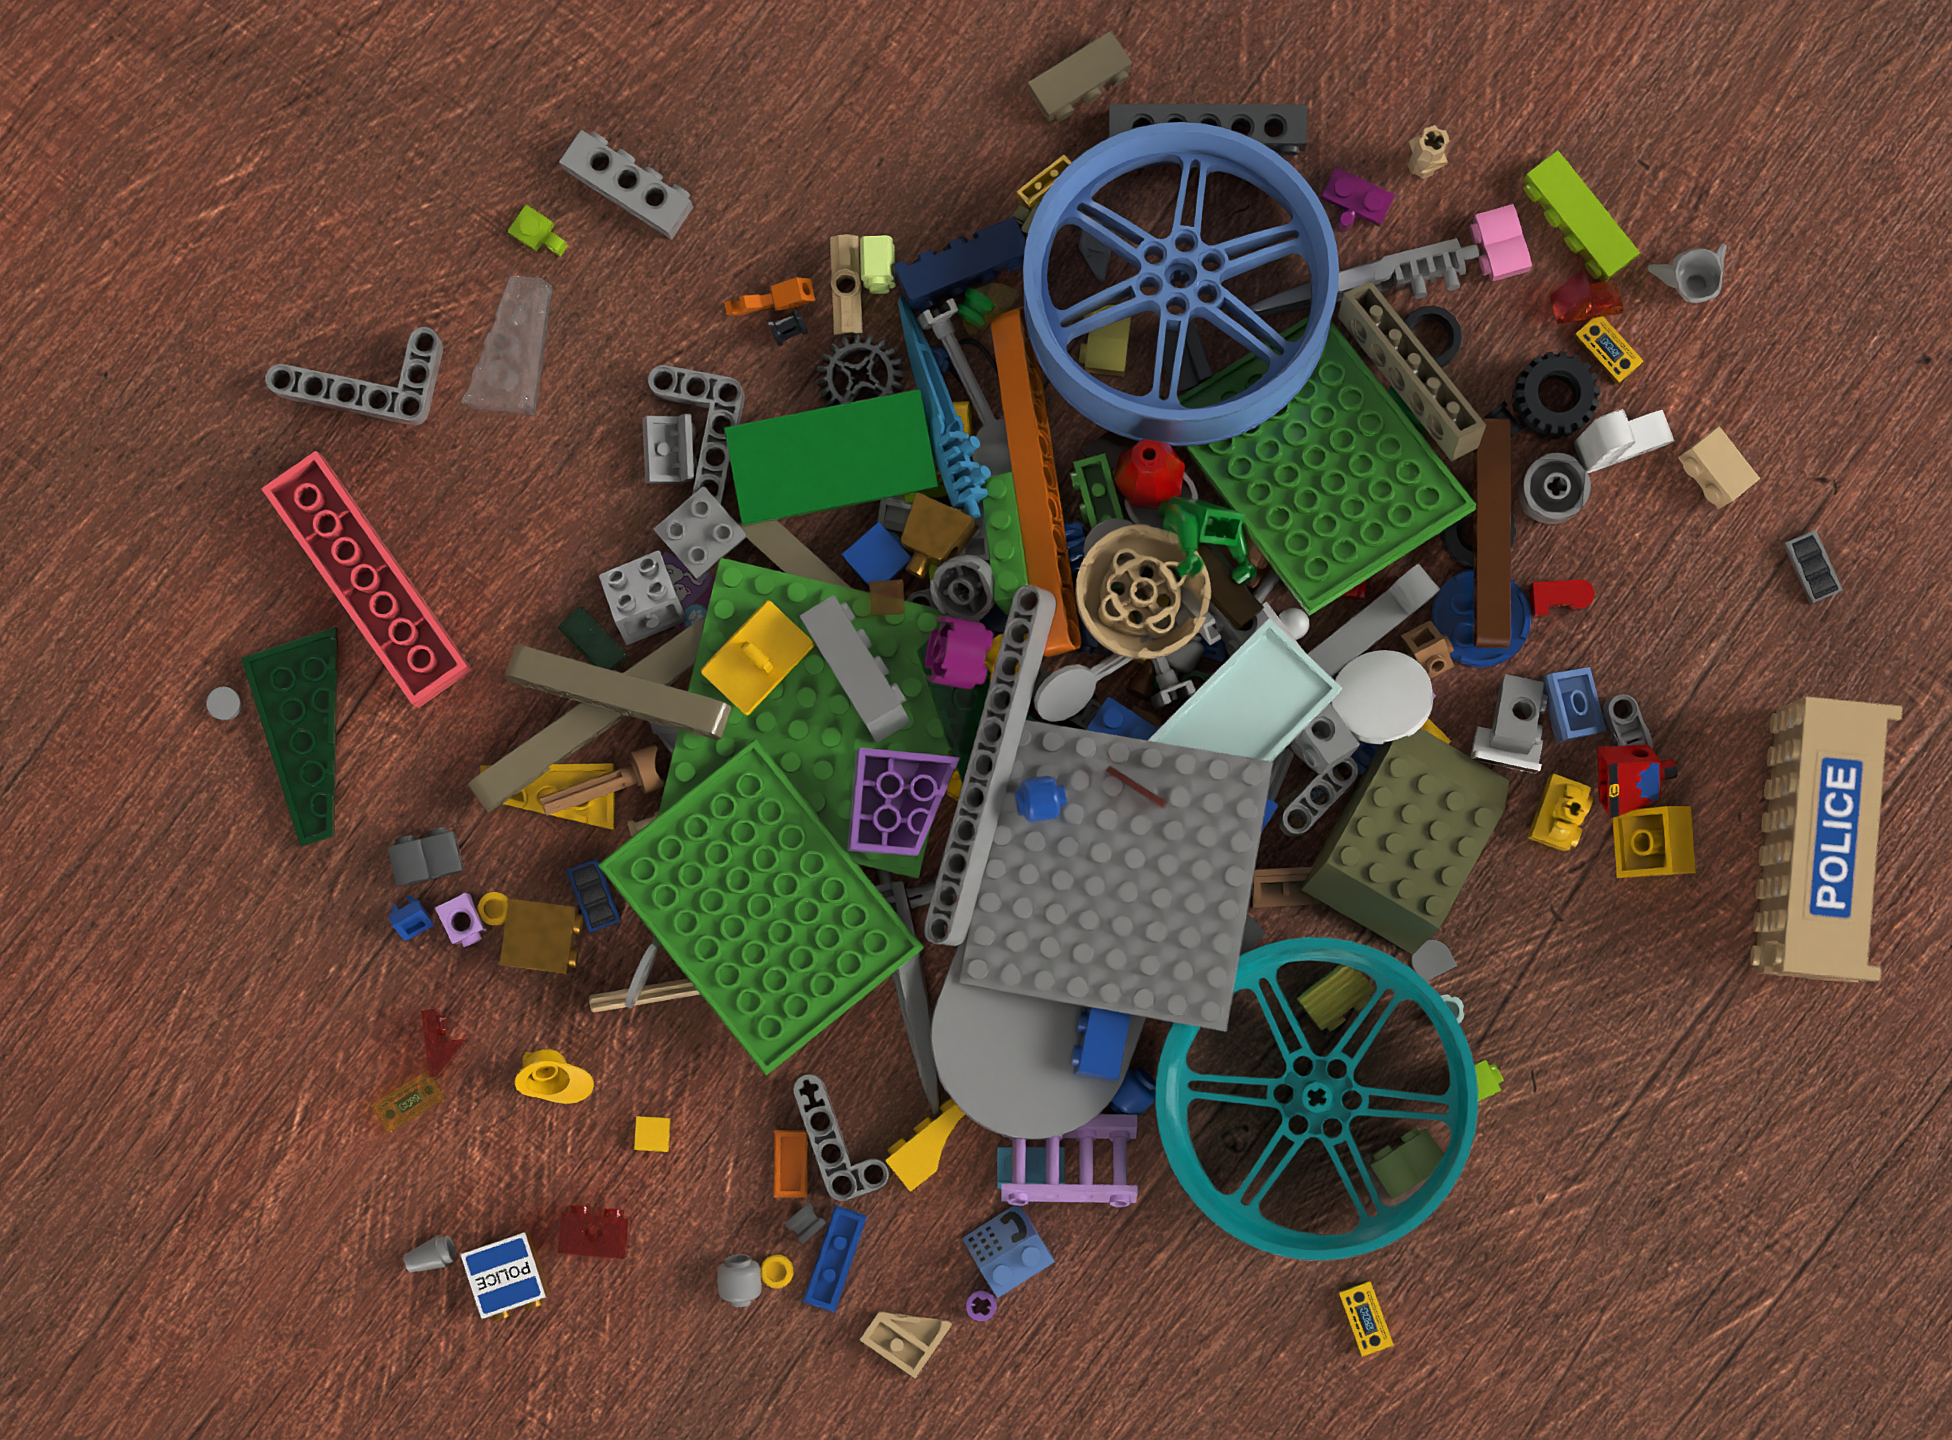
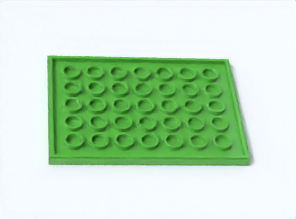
M1310 315L1279 335L1287 341H1298L1305 333ZM1332 321L1322 355L1312 375L1295 397L1273 417L1257 427L1232 438L1203 445L1181 446L1226 507L1245 514L1242 528L1309 616L1476 510L1475 502ZM1268 342L1264 343L1275 354L1282 355ZM1250 352L1177 399L1182 406L1189 409L1217 404L1243 392L1260 380L1268 372V364Z
M756 738L598 864L599 868L766 1076L924 949L923 945Z

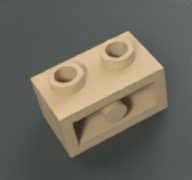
M1720 426L1706 434L1678 457L1683 463L1685 472L1697 481L1703 489L1707 500L1715 504L1718 509L1734 501L1760 479Z

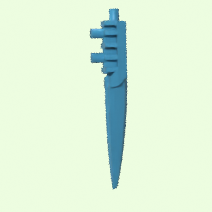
M901 295L898 305L905 342L916 387L921 390L926 420L930 430L931 447L952 507L965 508L967 515L977 519L981 516L977 504L988 495L987 490L980 487L991 476V472L988 467L984 465L979 467L978 462L970 461L974 451L980 447V442L975 436L969 438L968 433H963L964 426L961 417L956 414L931 348L908 302Z

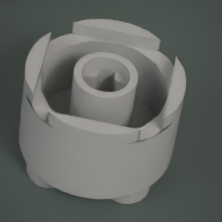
M1550 453L1537 459L1524 472L1518 487L1519 500L1524 513L1544 524H1560L1571 519L1583 508L1589 498L1591 490L1590 477L1581 464L1570 455ZM1552 482L1555 483L1557 489H1561L1556 496L1552 494V490L1547 488Z

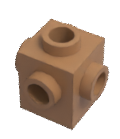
M1431 620L1401 635L1407 651L1406 655L1421 664L1430 679L1454 667L1450 653L1454 652L1452 644L1445 634H1440Z

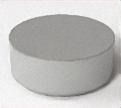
M218 687L207 698L206 704L209 713L219 720H231L241 711V697L231 688Z

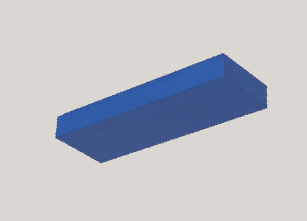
M835 1205L803 1302L835 1313L867 1215Z

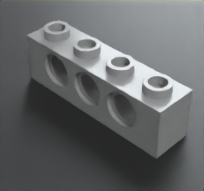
M580 130L559 161L562 169L672 240L693 209L692 202L688 199L690 194L676 184L670 187L661 181L663 177L652 168L646 166L643 170L635 165V158L626 151L619 149L615 152L607 147L608 141L598 133L592 131L589 135ZM600 158L609 160V166L605 170L596 171L593 169V164L596 160ZM626 176L637 178L636 184L629 189L620 186L621 180ZM654 193H660L664 196V200L659 206L647 204L648 198Z

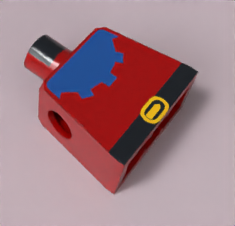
M1648 745L1597 748L1599 802L1610 818L1658 802L1661 798V781L1677 778L1678 772L1675 761L1673 759L1660 761Z

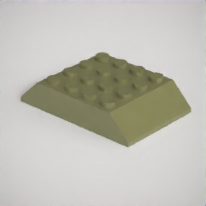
M1422 728L1411 736L1406 735L1397 740L1380 744L1300 890L1413 955L1440 928L1505 809L1509 780Z

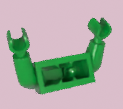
M1172 496L1170 500L1162 501L1158 513L1160 518L1165 519L1163 527L1165 530L1177 534L1180 552L1185 555V559L1176 567L1181 577L1189 573L1192 579L1204 567L1202 559L1194 553L1198 550V542L1228 546L1233 559H1237L1240 564L1232 570V576L1238 584H1246L1256 576L1257 569L1255 565L1247 559V555H1250L1242 528L1244 513L1197 499Z

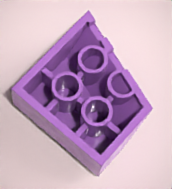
M858 748L855 752L847 851L918 856L960 757Z

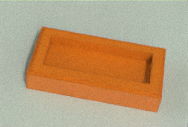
M774 1130L773 1197H808L807 1130Z

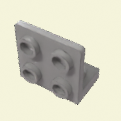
M701 487L654 528L657 535L699 583L710 575L708 570L720 558H723L746 538L745 532L705 487Z
M660 551L653 552L599 575L614 621L626 645L688 621Z

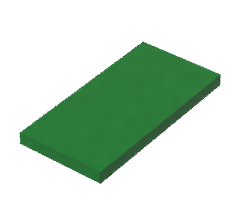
M920 389L724 427L743 526L939 488Z

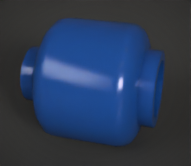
M1051 776L1022 780L1020 788L1015 789V802L1019 816L1024 815L1025 819L1029 822L1056 819L1060 814V806L1066 805L1064 786H1057L1055 779Z
M1128 1068L1123 1082L1113 1099L1109 1102V1106L1116 1114L1137 1115L1139 1117L1156 1100V1081L1142 1068L1137 1070Z

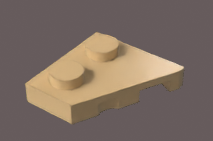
M879 1311L860 1338V1341L916 1378L952 1323L948 1320Z

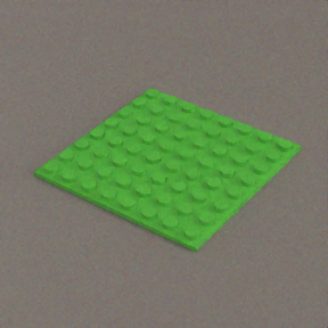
M720 558L688 692L722 701L732 708L721 740H713L681 730L678 731L658 816L756 738L847 851L855 752L858 748L948 756L949 745L917 653L921 645L930 637L931 631L937 630L942 623L936 621L943 614L934 607ZM833 595L839 604L846 601L856 618L851 621L856 632L860 629L864 630L873 645L868 648L872 658L880 656L889 671L884 676L888 684L891 686L896 683L906 699L901 705L911 723L878 743L873 739L864 721L859 716L847 693L842 688L830 665L825 660L800 618L801 614ZM766 600H770L815 645L749 715H745L702 675L700 670ZM930 829L918 856L847 852L858 865L919 879Z

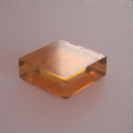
M903 580L869 582L871 616L905 614Z

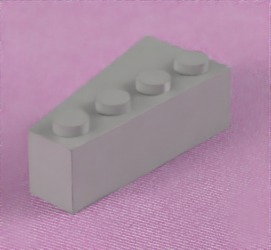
M833 595L800 615L802 622L876 743L911 723L901 705L906 700L896 683L891 686L888 684L884 677L889 673L880 656L872 658L868 648L873 645L863 629L856 632L851 623L856 618L846 601L839 604Z

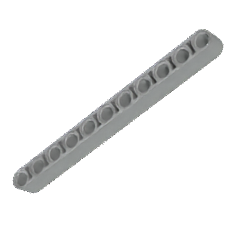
M1032 585L1020 587L1013 598L925 922V935L933 944L957 946L965 940L970 926L1056 609L1055 596L1048 590ZM1037 596V604L1033 608V600ZM1028 629V637L1024 641V633ZM1019 662V670L1015 674V666ZM1010 695V703L1006 707V699ZM1001 728V736L997 739V732ZM992 760L993 765L991 771L989 772L988 765ZM983 793L984 799L982 804L980 805L979 799L981 794ZM974 826V828H975V833H974L973 837L971 838L970 833H971L972 827ZM965 858V860H966V866H965L964 870L962 871V862H963V859ZM956 891L957 899L955 903H953V895ZM947 924L948 932L945 936L944 927Z

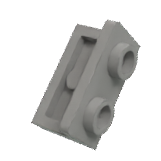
M682 414L678 417H643L645 483L684 484L693 480L697 471V459L693 455L692 442L695 440L696 429L694 423H691V414Z

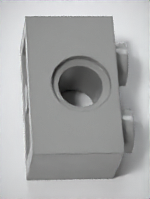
M1508 674L1504 675L1498 688L1489 747L1528 755L1534 744L1539 745L1543 726L1538 725L1539 714H1544L1548 695L1543 694L1544 682ZM1513 711L1523 712L1527 719L1521 720L1516 718Z

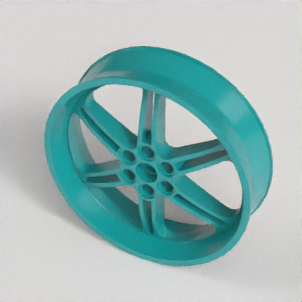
M1317 937L1288 939L1264 945L1239 956L1233 994L1241 989H1251L1255 992L1284 1057L1287 1070L1280 1078L1196 1073L1188 1066L1187 1054L1201 1027L1173 1023L1159 1061L1156 1080V1113L1165 1153L1180 1184L1207 1217L1223 1230L1242 1242L1283 1257L1301 1260L1344 1259L1382 1248L1405 1236L1431 1215L1450 1193L1467 1161L1475 1135L1478 1116L1476 1070L1469 1045L1453 1012L1431 985L1407 965L1379 950L1352 941ZM1313 960L1342 964L1363 971L1371 976L1377 984L1376 993L1328 1056H1318L1313 1052L1276 978L1277 970L1285 963ZM1262 978H1266L1269 981L1302 1046L1301 1049L1290 1053L1260 986ZM1387 989H1392L1394 997L1352 1059L1349 1055L1342 1052L1343 1048ZM1410 999L1419 1003L1434 1024L1441 1039L1450 1072V1086L1443 1095L1438 1096L1361 1086L1354 1079L1355 1068L1400 1001ZM1307 1056L1311 1059L1313 1070L1309 1075L1303 1076L1296 1072L1294 1063L1298 1057ZM1340 1059L1345 1062L1347 1073L1343 1078L1336 1079L1329 1074L1328 1065L1332 1060ZM1211 1081L1267 1085V1098L1191 1090L1189 1082ZM1287 1084L1292 1087L1294 1096L1291 1102L1281 1103L1277 1100L1275 1090L1278 1085ZM1321 1088L1326 1092L1323 1097L1327 1101L1324 1105L1318 1103L1314 1106L1309 1102L1312 1098L1308 1096L1309 1091L1313 1090L1316 1092ZM1354 1090L1361 1095L1362 1103L1359 1108L1348 1109L1344 1106L1342 1098L1346 1091ZM1370 1095L1443 1103L1448 1105L1449 1111L1447 1113H1430L1369 1108ZM1195 1098L1274 1107L1282 1114L1283 1119L1279 1129L1241 1187L1234 1193L1225 1194L1217 1190L1197 1157L1190 1137L1187 1111L1190 1102ZM1295 1115H1302L1308 1121V1129L1303 1134L1294 1133L1289 1126L1290 1119ZM1355 1116L1437 1120L1449 1127L1451 1139L1441 1161L1422 1186L1406 1200L1397 1205L1388 1206L1381 1202L1351 1133L1350 1122ZM1329 1118L1339 1120L1342 1124L1341 1134L1337 1137L1326 1135L1323 1129L1325 1120ZM1282 1136H1286L1294 1142L1293 1146L1251 1203L1244 1204L1242 1197ZM1310 1137H1316L1323 1141L1358 1210L1360 1217L1359 1225L1350 1232L1320 1234L1290 1229L1267 1219L1259 1209L1261 1199L1305 1140ZM1345 1140L1376 1208L1377 1214L1373 1217L1368 1215L1335 1148V1145Z

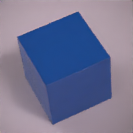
M880 522L842 554L844 562L872 593L878 595L906 572V567L911 560V557L901 544V539L892 530L888 532Z

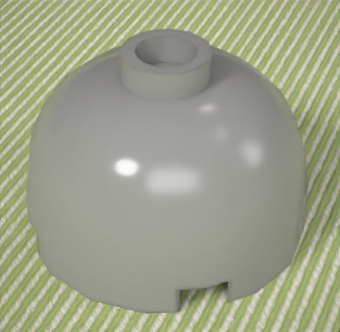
M958 555L945 561L935 571L934 578L931 580L930 591L933 602L943 615L948 613L954 618L976 622L982 619L995 604L993 594L995 579L990 564L984 559L974 555Z

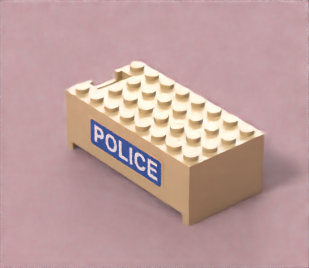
M1804 697L1777 708L1776 713L1772 714L1770 733H1774V745L1769 747L1767 754V765L1772 766L1771 780H1766L1764 797L1769 799L1768 813L1764 812L1761 824L1762 832L1766 833L1765 846H1761L1759 851V865L1763 866L1762 879H1758L1756 885V898L1760 899V911L1755 913L1753 920V931L1758 932L1757 946H1752L1750 963L1752 966H1755L1754 973L1845 983L1880 981L1881 967L1867 965L1887 720L1900 721L1902 718V706Z

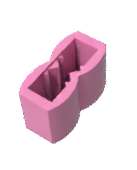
M1511 204L1476 214L1473 218V224L1469 225L1473 243H1479L1483 253L1482 256H1479V264L1483 275L1489 274L1491 282L1529 272L1532 263L1514 205Z

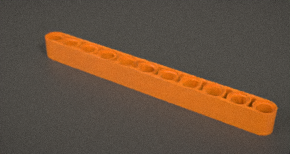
M1022 306L993 316L991 318V330L1029 585L1050 591L1056 600V609L1043 653L1044 656L1051 657L1079 649L1081 646V634L1041 369L1028 337L1024 307ZM1037 596L1033 600V608L1037 604Z

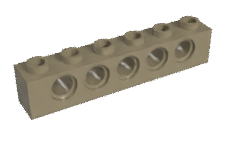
M1372 281L1344 293L1338 313L1339 320L1448 458L1453 461L1477 449L1486 424Z

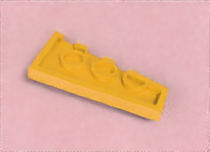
M552 764L549 766L550 770L503 804L545 814L540 803V797L615 771V764ZM480 765V774L492 765ZM615 792L551 814V816L615 830Z

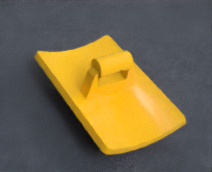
M766 600L701 668L700 672L745 715H749L814 647L815 643L770 600Z

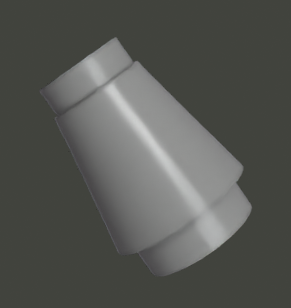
M440 1235L404 1254V1263L410 1273L449 1267L450 1263L457 1259L456 1248L452 1239L449 1236L442 1237Z

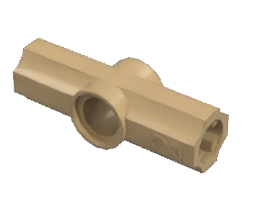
M1434 125L1425 128L1421 135L1409 141L1412 155L1409 159L1408 167L1411 174H1416L1421 179L1432 176L1435 170L1448 163L1444 154L1450 141L1446 130H1440Z
M850 234L830 237L834 336L851 338L854 337V334L863 335L859 236ZM842 280H852L855 283L853 291L849 293L840 292L837 287Z

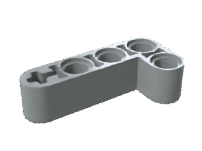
M807 1074L798 1078L794 1085V1095L830 1196L835 1200L844 1201L883 1187L889 1179L890 1171L888 1165L882 1159L871 1158L852 1165L823 1080L814 1074ZM805 1080H809L811 1084L817 1083L819 1090L814 1092L816 1102L823 1099L825 1106H816L807 1112L805 1105H810L812 1102L808 1094L802 1095L801 1089L805 1087ZM821 1111L828 1115L830 1124L826 1130L820 1131L813 1127L811 1119L814 1113ZM830 1143L836 1144L841 1151L839 1160L832 1163L826 1161L822 1154L824 1146ZM872 1164L879 1165L884 1173L883 1179L878 1183L869 1182L865 1177L867 1166ZM843 1175L850 1179L852 1188L849 1193L839 1194L835 1191L833 1182L836 1177Z

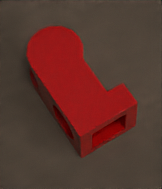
M1581 579L1532 582L1529 585L1531 618L1546 617L1549 614L1548 608L1566 607L1572 611L1583 610L1594 600V588L1589 582Z

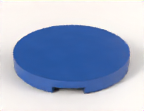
M1469 569L1454 575L1440 588L1431 607L1430 620L1440 634H1445L1450 640L1454 652L1450 653L1451 659L1465 666L1486 668L1505 662L1522 647L1530 630L1531 610L1525 593L1511 580L1510 647L1475 648L1473 641V569Z

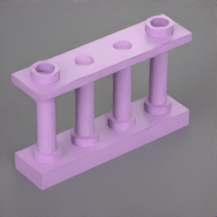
M1098 1114L1088 1123L1071 1132L1051 1138H1043L1046 1141L1045 1184H1025L1026 1140L1028 1139L1009 1137L1012 1140V1184H1001V1201H1008L1009 1204L1016 1206L1026 1205L1028 1201L1110 1203V1205L1115 1207L1129 1206L1130 1203H1136L1138 1185H1127V1142L1130 1139H1136L1137 1115ZM1063 1138H1076L1079 1141V1185L1059 1184V1141ZM1096 1138L1110 1139L1113 1142V1185H1093V1141Z

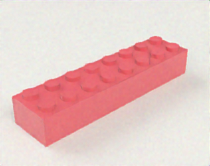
M314 451L261 488L413 706L420 708L473 671L321 454Z

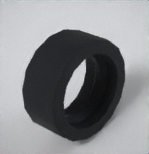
M1434 305L1420 307L1411 312L1404 320V323L1411 331L1417 323L1429 319L1438 321L1445 326L1449 335L1448 346L1442 354L1432 357L1440 368H1443L1452 361L1460 349L1462 342L1461 326L1456 317L1445 308Z

